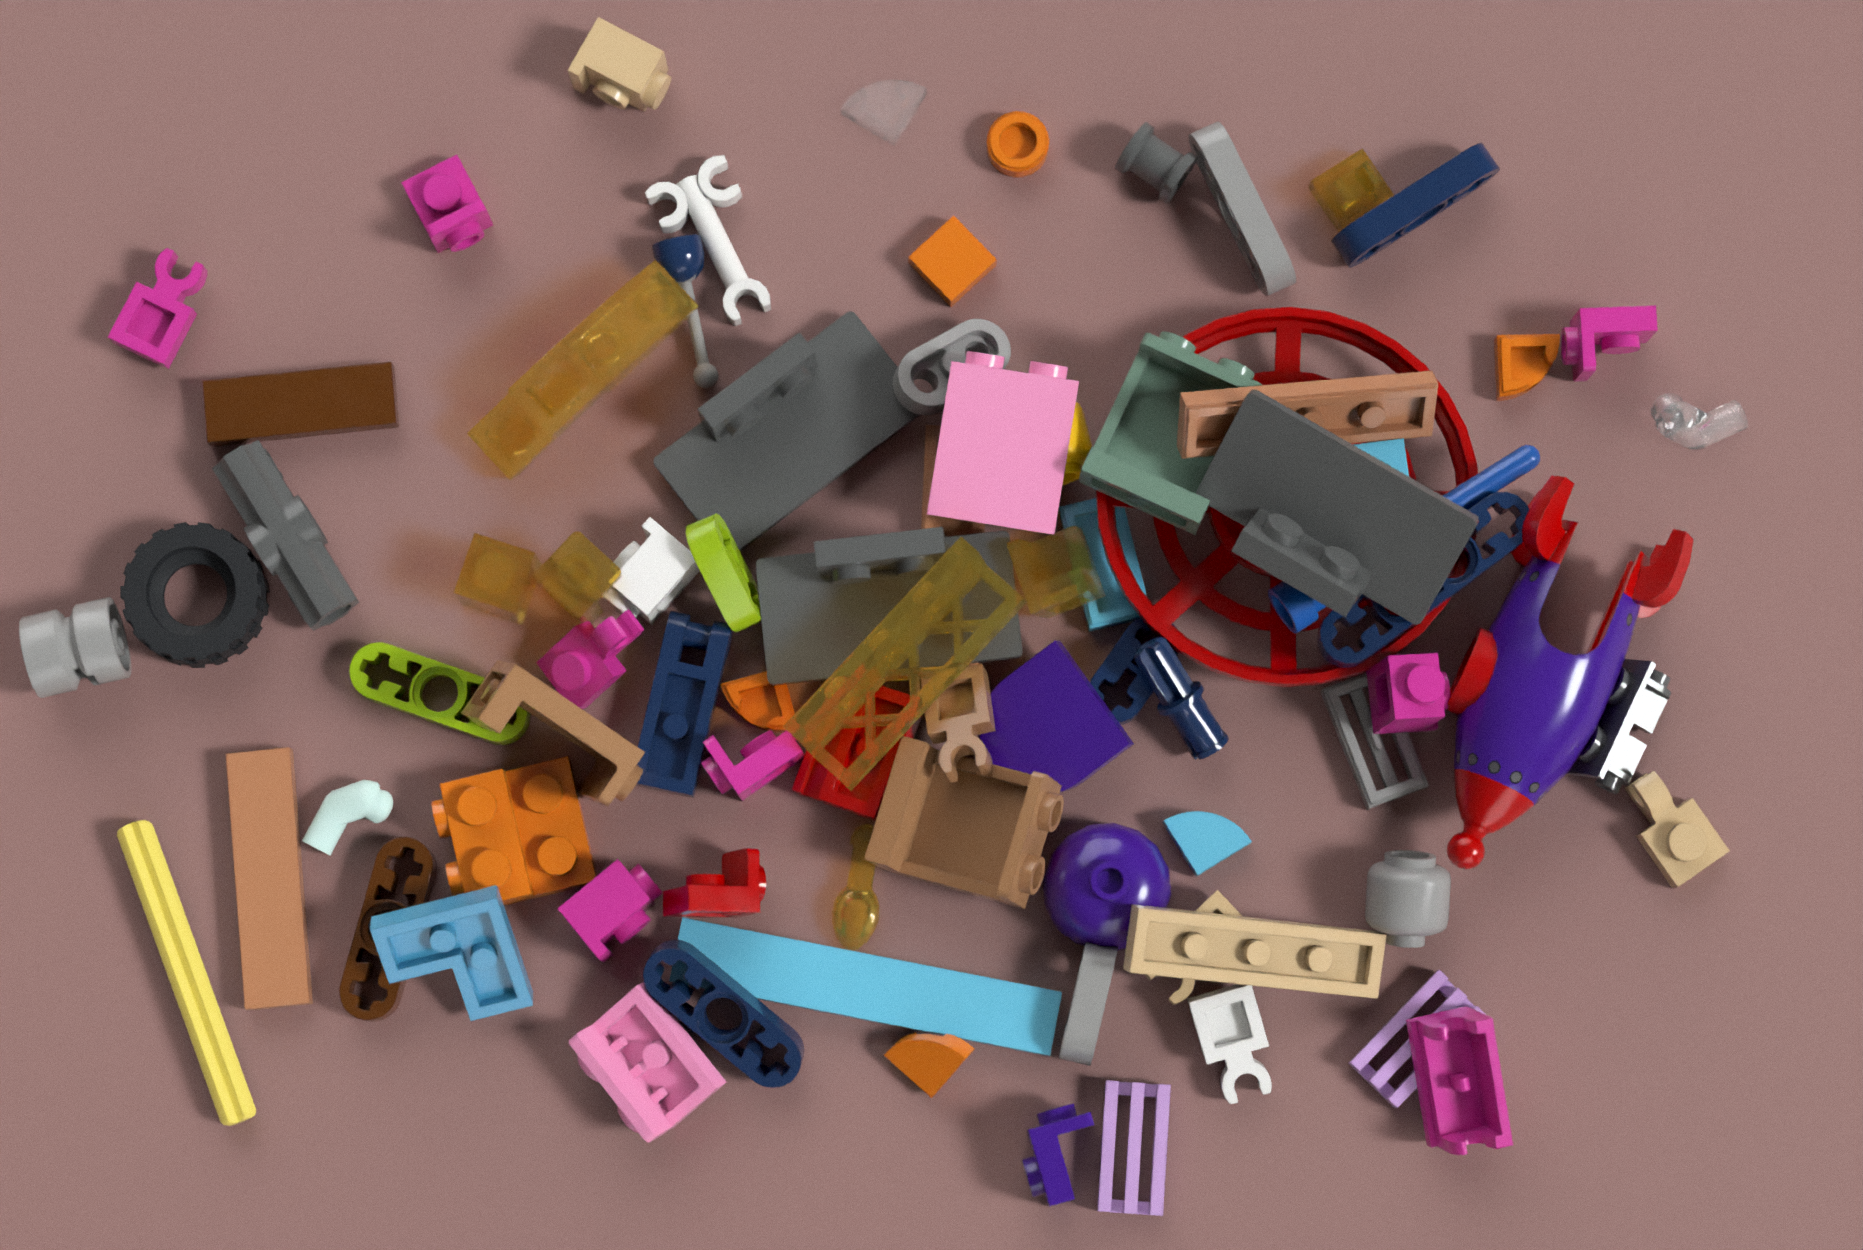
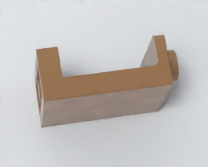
M497 660L461 712L462 715L480 727L501 733L518 706L595 758V765L577 792L585 798L608 807L614 798L623 801L636 786L643 773V769L637 764L644 755V751L517 664Z
M902 736L864 859L884 871L1025 909L1029 894H1036L1043 880L1045 859L1041 857L1047 834L1048 832H1054L1061 820L1064 799L1059 793L1062 785L1044 773L1033 771L1032 774L993 764L991 774L983 776L976 765V761L967 757H962L957 763L958 781L950 783L939 764L940 750H936L924 741Z

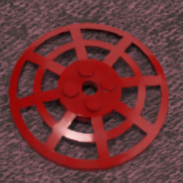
M1298 307L1253 309L1216 319L1183 336V338L1196 346L1194 353L1198 355L1222 342L1252 334L1276 332L1274 371L1254 373L1255 375L1252 379L1262 385L1330 380V378L1314 373L1300 372L1302 333L1321 335L1355 346L1382 361L1396 374L1430 371L1424 363L1389 336L1363 322L1322 310ZM1438 381L1434 419L1446 440L1455 471L1457 487L1478 474L1477 461L1467 427L1449 393ZM1405 447L1409 477L1416 480L1410 455ZM1095 490L1098 530L1106 559L1129 604L1148 628L1158 636L1165 638L1175 651L1210 671L1243 682L1293 687L1321 685L1358 675L1372 668L1385 657L1396 655L1418 638L1450 600L1449 598L1425 616L1420 624H1414L1365 662L1355 667L1341 668L1329 663L1318 667L1297 668L1296 634L1286 627L1276 613L1271 601L1270 612H1263L1240 605L1213 588L1238 563L1255 573L1270 577V588L1282 582V580L1231 551L1245 526L1208 506L1205 514H1209L1213 531L1221 545L1194 568L1188 561L1178 541L1174 525L1153 516L1160 548L1173 573L1180 580L1174 588L1153 605L1141 590L1125 559L1116 526L1115 507L1137 508ZM1435 491V492H1437L1438 494H1440V495L1443 496L1444 494L1448 493L1449 491ZM1477 534L1474 537L1472 535L1470 537L1475 541ZM1464 551L1461 552L1447 578H1457L1465 573L1468 561ZM1199 600L1208 609L1231 622L1256 630L1270 631V667L1248 665L1218 655L1187 638L1172 623ZM1362 601L1357 606L1363 609L1368 603L1367 601ZM1325 607L1318 612L1319 619L1300 632L1319 629L1323 620L1333 610ZM1384 607V609L1388 611L1390 614L1399 616L1396 613Z

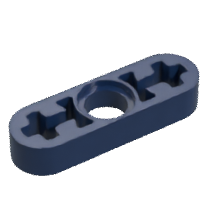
M1483 143L1473 145L1350 223L1331 242L1349 268L1357 266L1483 186L1499 172L1500 168Z
M669 940L661 943L653 950L644 967L643 980L647 991L654 999L757 1084L768 1088H778L787 1085L797 1076L804 1058V1044L800 1035L790 1025L692 944L682 940ZM662 960L668 965H673L678 960L685 962L688 967L684 977L697 990L704 978L712 983L702 992L695 1007L687 1003L694 990L686 983L677 979L669 985L661 979L665 970L663 964L660 963ZM717 998L731 999L738 1004L742 1011V1022L732 1029H719L708 1020L706 1006ZM753 1020L762 1025L758 1028L755 1038L768 1048H773L778 1043H781L787 1048L784 1061L788 1065L784 1066L777 1061L770 1067L764 1065L761 1062L764 1050L751 1037L744 1049L737 1044L747 1035Z

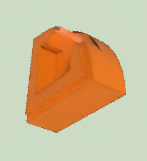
M1560 334L1497 335L1495 337L1496 401H1505L1522 396L1535 388L1543 380L1557 357Z
M767 671L720 684L732 709L749 724L765 731L772 730L777 733H784L787 730L789 732L800 731L787 685L772 686L767 680Z
M915 1032L900 1038L884 1056L928 1096L933 1098L975 1048L955 1035L946 1033L942 1037L932 1034H917Z

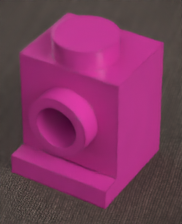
M1438 653L1389 655L1366 671L1373 734L1423 732L1438 729V721L1445 717L1444 710H1447L1449 707L1447 703L1451 695L1448 676L1446 672L1440 671Z
M617 859L557 909L596 957L604 963L614 955L606 944L614 937H616L620 944H623L640 932L651 921L645 912L655 905L653 901L663 892L639 863L628 871L620 860Z

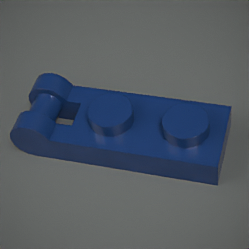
M675 611L670 612L638 743V748L645 753L637 764L643 769V773L636 786L694 798L702 765L701 762L703 761L706 748L703 741L708 739L724 666L733 636V631L727 623L715 620L713 626L691 622L689 614ZM684 646L706 651L703 667L680 662Z

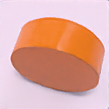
M1013 111L1000 116L994 121L988 131L986 146L988 158L994 168L1006 176L1025 177L1035 173L1042 167L1048 155L1049 135L1046 127L1036 116L1027 112Z

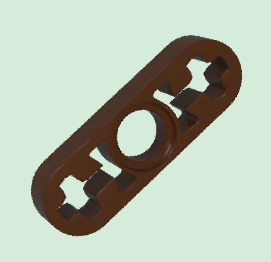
M399 837L392 839L379 850L341 979L339 996L343 1007L349 1014L364 1021H381L392 1015L400 1004L406 980L389 984L382 966L378 985L387 989L385 1001H373L370 1010L362 1009L363 998L354 994L357 982L368 983L374 967L373 963L361 962L364 950L379 957L371 937V917L385 911L407 908V906L395 900H378L383 887L395 893L398 874L389 869L392 858L403 859L407 850H414V861L423 866L420 876L411 875L407 878L403 890L404 896L416 897L414 906L429 902L437 872L435 857L426 845L414 838Z

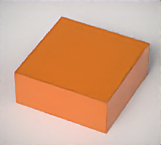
M953 215L908 257V263L952 307L997 266V259Z

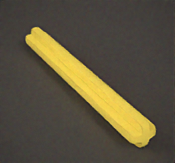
M147 820L132 822L117 831L120 846L220 1122L227 1126L239 1124L256 1114L253 1099L153 824Z

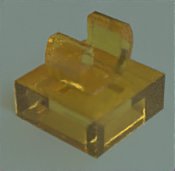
M1363 148L1312 179L1308 186L1338 233L1359 217L1394 196Z

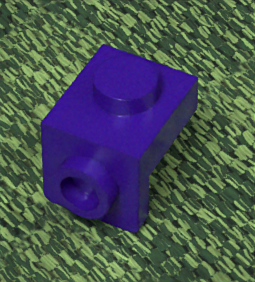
M1074 1104L1036 1114L1039 1127L1027 1130L1033 1156L1022 1159L1032 1197L1045 1194L1048 1207L1075 1199L1057 1136L1095 1125L1091 1112L1077 1116Z

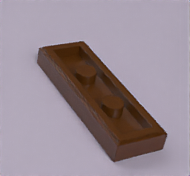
M392 362L202 381L207 443L211 447L253 443L257 440L262 442L399 428L395 369Z

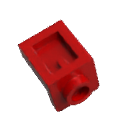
M744 848L724 853L721 860L722 874L686 875L685 886L664 890L663 917L738 918L760 913V902L763 900L766 891V874L764 868L760 865L759 850L757 848Z

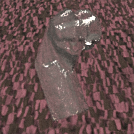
M1667 393L1658 397L1651 407V416L1656 422L1657 430L1664 437L1690 450L1703 449L1748 428L1746 414L1736 400L1730 401L1711 411L1704 412L1687 402H1683L1679 395Z

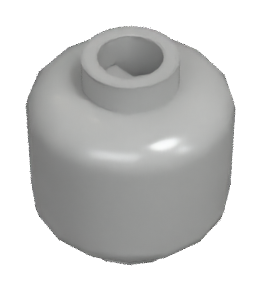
M1413 850L1385 852L1384 861L1373 864L1367 874L1365 920L1367 924L1373 929L1385 933L1386 943L1389 945L1405 948L1425 946V936L1443 932L1447 927L1450 909V873L1444 867L1436 864V855L1432 853Z

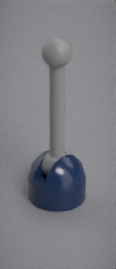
M685 235L657 242L651 247L658 271L663 277L678 283L680 286L697 367L693 372L694 381L702 388L712 387L718 380V371L715 366L709 363L691 283L699 276L704 267L705 254L701 236Z

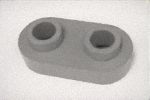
M970 319L960 323L904 356L893 376V390L896 398L907 410L919 415H933L943 411L951 361L965 363V352L974 351L1005 357L1003 369H1005L1011 355L1008 337L1000 327L988 320ZM914 380H926L932 386L933 392L924 393L915 386Z

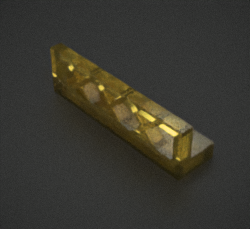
M960 537L783 727L806 751L852 791L1027 602L1023 596L986 565L982 556L974 547ZM980 580L1004 599L987 619L963 620V598ZM953 610V621L942 622ZM963 632H974L964 643ZM953 633L954 655L945 665L919 668V645L930 634ZM909 657V668L898 669ZM920 679H931L920 690ZM909 680L910 702L899 714L875 715V693L886 681ZM865 704V716H854ZM876 726H887L876 738ZM865 727L866 749L848 769L824 749L841 729Z

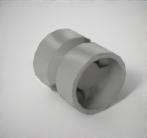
M111 597L77 604L74 606L69 617H65L55 609L25 616L20 619L19 636L23 659L30 682L38 697L45 698L75 691L80 680L86 677L94 686L130 678L131 658L127 636L118 608Z

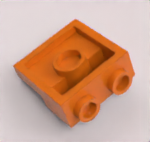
M568 756L509 771L498 769L440 783L443 799L432 801L431 805L440 839L452 837L457 861L446 863L445 865L452 896L497 885L505 906L583 887L597 876L572 765Z

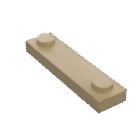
M1132 904L1123 969L1137 974L1378 999L1386 934L1372 930Z

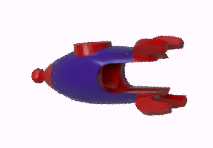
M1551 475L1543 488L1528 505L1529 512L1525 517L1522 527L1523 542L1517 549L1511 552L1516 562L1524 569L1507 594L1489 631L1483 628H1479L1450 687L1451 695L1447 703L1449 706L1447 710L1458 715L1456 720L1454 758L1455 792L1460 818L1464 823L1463 832L1452 836L1447 844V855L1452 864L1462 869H1472L1478 866L1485 855L1483 838L1489 833H1495L1522 816L1570 771L1596 730L1627 655L1637 618H1647L1654 615L1661 606L1671 601L1681 588L1690 563L1694 539L1686 531L1673 529L1665 546L1656 544L1650 558L1640 551L1635 562L1629 561L1586 653L1572 655L1562 652L1549 644L1542 634L1539 617L1541 608L1578 525V522L1562 520L1574 483L1566 477Z

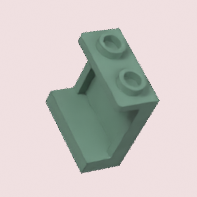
M1162 331L1159 337L1145 332L1138 353L1094 447H1091L1081 468L1079 482L1195 535L1210 503V500L1195 493L1214 456L1181 458L1177 448L1180 392L1261 386L1262 384L1252 380L1255 374L1251 369L1236 361L1220 358L1218 363H1215L1195 354L1196 346L1179 335Z

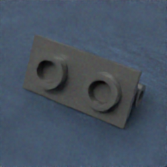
M1624 660L1597 728L1568 774L1596 778L1595 785L1614 794L1619 793L1622 785H1630L1632 776L1647 745L1630 736L1629 732L1632 726L1645 733L1652 734L1671 695V691L1667 689L1671 678L1662 672L1654 670L1656 663L1645 660Z

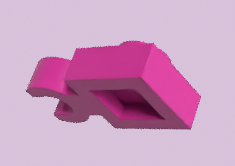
M169 248L164 249L155 262V275L158 280L154 288L151 289L139 282L135 283L108 335L112 343L167 369L170 368L197 316L195 310L183 304L186 297L200 291L207 279V269L199 262L194 263L187 277L183 279L172 278V268L176 264L178 256Z

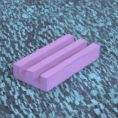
M1437 970L1348 1063L1394 1108H1398L1417 1088L1414 1070L1396 1089L1387 1082L1412 1055L1409 1038L1377 1072L1368 1062L1406 1024V1020L1410 1019L1437 990L1446 1000L1433 1013L1468 1006L1485 1014L1478 1006H1474L1459 988L1453 986L1448 981L1449 978L1440 970Z
M1105 1081L1097 1211L1163 1216L1171 1085ZM1118 1095L1130 1096L1124 1200L1112 1199ZM1144 1097L1156 1098L1149 1202L1138 1201Z

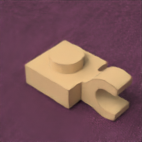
M1655 771L1649 774L1645 773L1625 787L1633 802L1651 824L1635 836L1672 888L1679 887L1730 851L1693 798L1685 800L1677 807L1674 805L1669 790Z

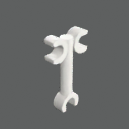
M724 155L707 159L701 165L698 175L686 177L677 184L658 182L651 185L645 192L649 205L658 203L663 199H670L677 204L673 214L659 220L663 234L674 233L680 230L687 223L690 215L726 288L723 297L724 312L728 321L734 326L742 324L739 311L736 308V302L739 298L745 295L754 296L759 301L764 313L771 310V300L766 287L762 283L748 278L713 205L729 207L737 203L742 197L738 184L724 190H717L710 184L713 176L728 169L727 161Z

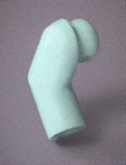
M361 780L333 790L324 798L302 841L331 856L348 823L364 817L374 823L384 821L393 808V798L388 791L380 789L378 782L371 780Z

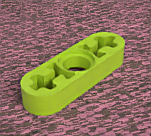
M382 642L365 645L352 658L349 669L351 682L362 696L372 702L495 745L514 743L528 729L530 713L519 706L514 712L517 715L513 725L507 723L501 733L484 729L470 719L468 723L458 721L463 716L461 712L471 699V686L479 687L484 677ZM383 656L390 657L388 666L397 674L411 678L412 665L422 667L411 681L409 701L399 700L406 689L389 681H382L378 690L371 689L373 680L364 673L368 663L379 665ZM439 676L451 678L455 681L458 688V697L454 705L441 712L428 709L422 698L423 689L427 682Z

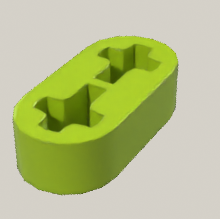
M715 513L685 527L690 551L728 626L732 631L738 632L760 623L761 613L758 586L725 521L719 514Z

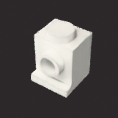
M649 517L642 525L647 540L641 546L636 541H633L615 559L610 570L616 575L609 581L611 588L603 598L620 614L630 610L635 618L639 614L653 625L700 570L691 551Z

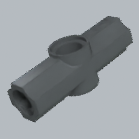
M257 440L247 445H241L223 456L222 460L212 469L247 526L243 529L252 546L273 576L278 575L303 620L315 631L347 615L360 602L326 549L325 544L328 541L300 496L294 497L283 479L284 476L277 468L266 448Z

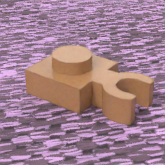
M982 663L920 677L927 734L933 744L945 742L939 753V764L950 783L958 781L956 766L958 761L966 755L975 756L976 765L983 776L990 775L992 771V758L984 743L978 738L980 734L996 731L988 673Z

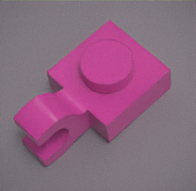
M630 610L623 612L616 620L613 616L608 617L596 628H594L590 621H586L570 630L536 663L560 695L579 708L585 709L626 672V669L616 655L644 631V628Z

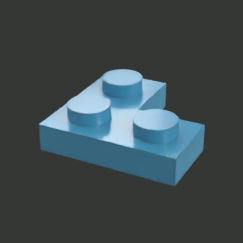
M497 885L371 917L370 932L389 984L452 968L470 1021L533 1006V989Z

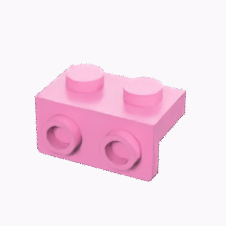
M644 982L635 986L596 1022L579 1031L569 1040L570 1046L577 1054L582 1070L592 1080L601 1084L616 1103L619 1116L625 1125L632 1131L639 1133L646 1142H651L674 1128L726 1083L722 1075L677 1018L649 994Z

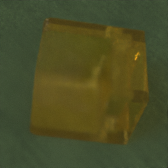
M1071 526L1054 533V535L1051 534L1033 542L1018 538L1007 543V548L1030 614L1049 619L1106 596L1083 530L1080 527Z

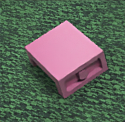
M967 351L965 363L951 361L927 514L1054 535L1079 381L1066 379L1068 367L1030 361L1028 373L1003 369L1005 357Z

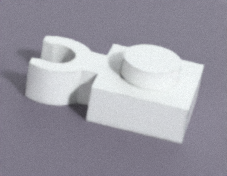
M1235 984L1187 998L1206 1064L1225 1060L1226 1066L1221 1073L1220 1085L1227 1101L1230 1104L1238 1103L1234 1083L1240 1075L1246 1073L1257 1077L1258 1085L1263 1095L1271 1093L1270 1076L1264 1065L1254 1059L1251 1051L1269 1047L1252 985Z

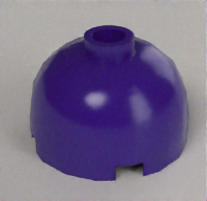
M1118 823L1089 824L1066 836L1051 854L1043 878L1044 904L1055 927L1076 944L1085 946V943L1089 942L1099 946L1118 947V950H1125L1132 904L1167 908L1171 896L1169 867L1158 846L1139 830Z

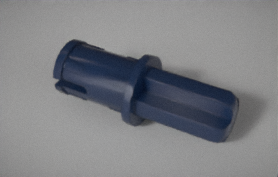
M1159 636L1137 648V653L1134 655L1135 662L1160 701L1157 710L1160 715L1169 716L1190 750L1192 758L1194 760L1197 758L1201 760L1223 748L1228 742L1229 737L1222 730L1203 699V685L1199 681L1192 682L1168 641Z

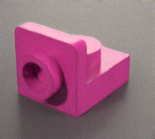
M457 154L401 182L438 253L448 248L452 252L467 249L484 237L483 230L493 226L488 211Z
M1656 305L1580 308L1569 321L1570 327H1563L1561 331V357L1563 365H1572L1574 382L1587 381L1596 371L1595 345H1601L1602 353L1626 354L1639 351L1640 343H1647L1658 331Z
M769 730L740 750L744 760L734 766L714 735L703 741L711 756L701 762V764L722 795L733 788L741 801H743L801 762L804 754L789 730L778 737L775 736L772 730Z

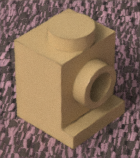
M600 17L595 21L568 68L570 80L575 90L585 94L589 85L592 84L594 85L592 91L597 97L611 106L622 110L628 104L645 112L647 107L655 110L662 102L671 82V76L666 74L668 66L664 51Z

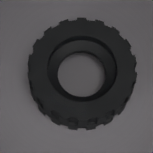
M186 522L174 524V528L166 531L160 529L152 534L153 538L146 544L141 543L134 551L136 555L132 562H127L123 572L126 576L124 586L120 588V598L124 600L125 609L122 610L124 617L134 629L132 632L139 641L169 662L180 666L181 664H187L192 668H205L206 664L211 663L216 665L228 662L227 658L236 653L240 655L249 648L247 644L253 637H258L263 628L260 626L263 617L268 615L270 604L266 601L267 593H270L268 580L264 578L262 570H264L262 565L246 545L223 528L219 530L211 524L198 522V525H189ZM194 564L206 565L216 570L223 578L227 590L226 603L221 613L211 622L200 626H188L177 622L169 614L164 599L165 588L172 575L181 568Z

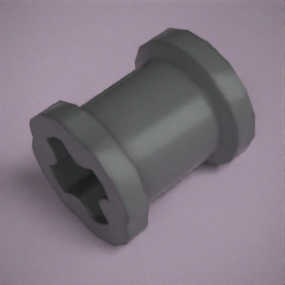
M1145 122L1123 150L1115 165V169L1122 174L1130 171L1158 190V199L1167 204L1191 173L1198 157L1191 152L1185 155L1178 152L1154 135V127Z

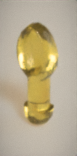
M863 824L856 827L851 835L849 845H852L853 848L847 885L836 896L831 913L835 936L842 947L848 950H857L866 944L875 932L879 922L880 905L877 895L873 890L876 866L864 859L874 828L871 824Z

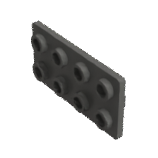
M849 311L808 342L799 332L699 407L698 413L701 423L654 458L653 463L697 521L715 513L722 517L741 552L920 415L907 410L898 401L893 390V376L897 369L896 364L854 312Z
M1255 389L1251 390L1244 398L1195 493L1210 500L1208 506L1245 526L1231 550L1233 553L1344 617L1347 616L1363 594L1409 622L1420 624L1479 522L1477 515Z
M943 527L814 541L815 552L760 558L756 561L767 680L772 686L1020 658L1023 654L1011 543L1007 531L945 537Z

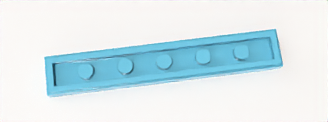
M682 917L678 940L686 941L695 946L759 1000L942 1036L947 1033L955 1035L962 1040L1050 1057L1062 996L1060 991ZM678 960L672 965L669 981L673 982L679 979L688 986L694 987L684 977L688 966L685 962ZM704 978L699 988L706 989L712 983Z

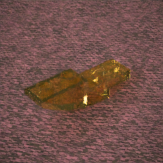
M654 260L587 316L507 390L509 393L467 432L468 436L509 480L515 479L604 393H610L700 306L659 261Z

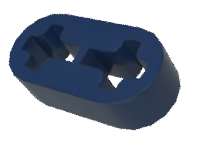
M1141 617L1136 618L1128 626L1090 682L1102 700H1104V694L1098 690L1103 683L1109 687H1114L1125 672L1135 678L1126 693V698L1132 705L1128 709L1117 705L1111 711L1121 726L1131 722L1139 714L1154 692L1140 668L1132 663L1135 659L1134 655L1137 653L1136 649L1141 646V643L1134 637L1139 632L1147 636L1153 633Z

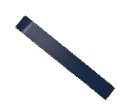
M1495 492L1468 510L1479 518V522L1472 533L1473 537L1491 521L1492 517L1488 512L1491 508L1499 515L1507 511L1514 514L1516 520L1510 527L1514 536L1509 538L1501 531L1485 541L1481 548L1491 554L1486 559L1482 558L1476 542L1470 537L1463 549L1468 561L1466 572L1457 578H1447L1426 616L1517 549L1523 542L1522 527L1529 508L1526 502L1519 496L1509 492ZM1362 594L1346 617L1333 610L1323 620L1317 634L1318 648L1322 656L1331 664L1341 668L1355 667L1365 662L1414 624L1401 616L1390 614L1382 605ZM1362 601H1367L1373 618L1389 631L1384 635H1380L1376 624L1364 631L1357 640L1362 650L1355 653L1349 646L1343 647L1340 650L1336 649L1332 644L1333 639L1338 633L1334 624L1340 621L1346 628L1354 626L1367 614L1365 610L1357 605Z

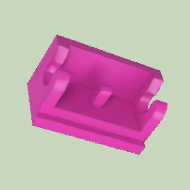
M1468 1006L1407 1019L1406 1023L1427 1146L1431 1148L1438 1146L1454 1155L1468 1154L1466 1145L1483 1143L1486 1144V1147L1494 1149L1512 1146L1513 1140L1493 1018Z

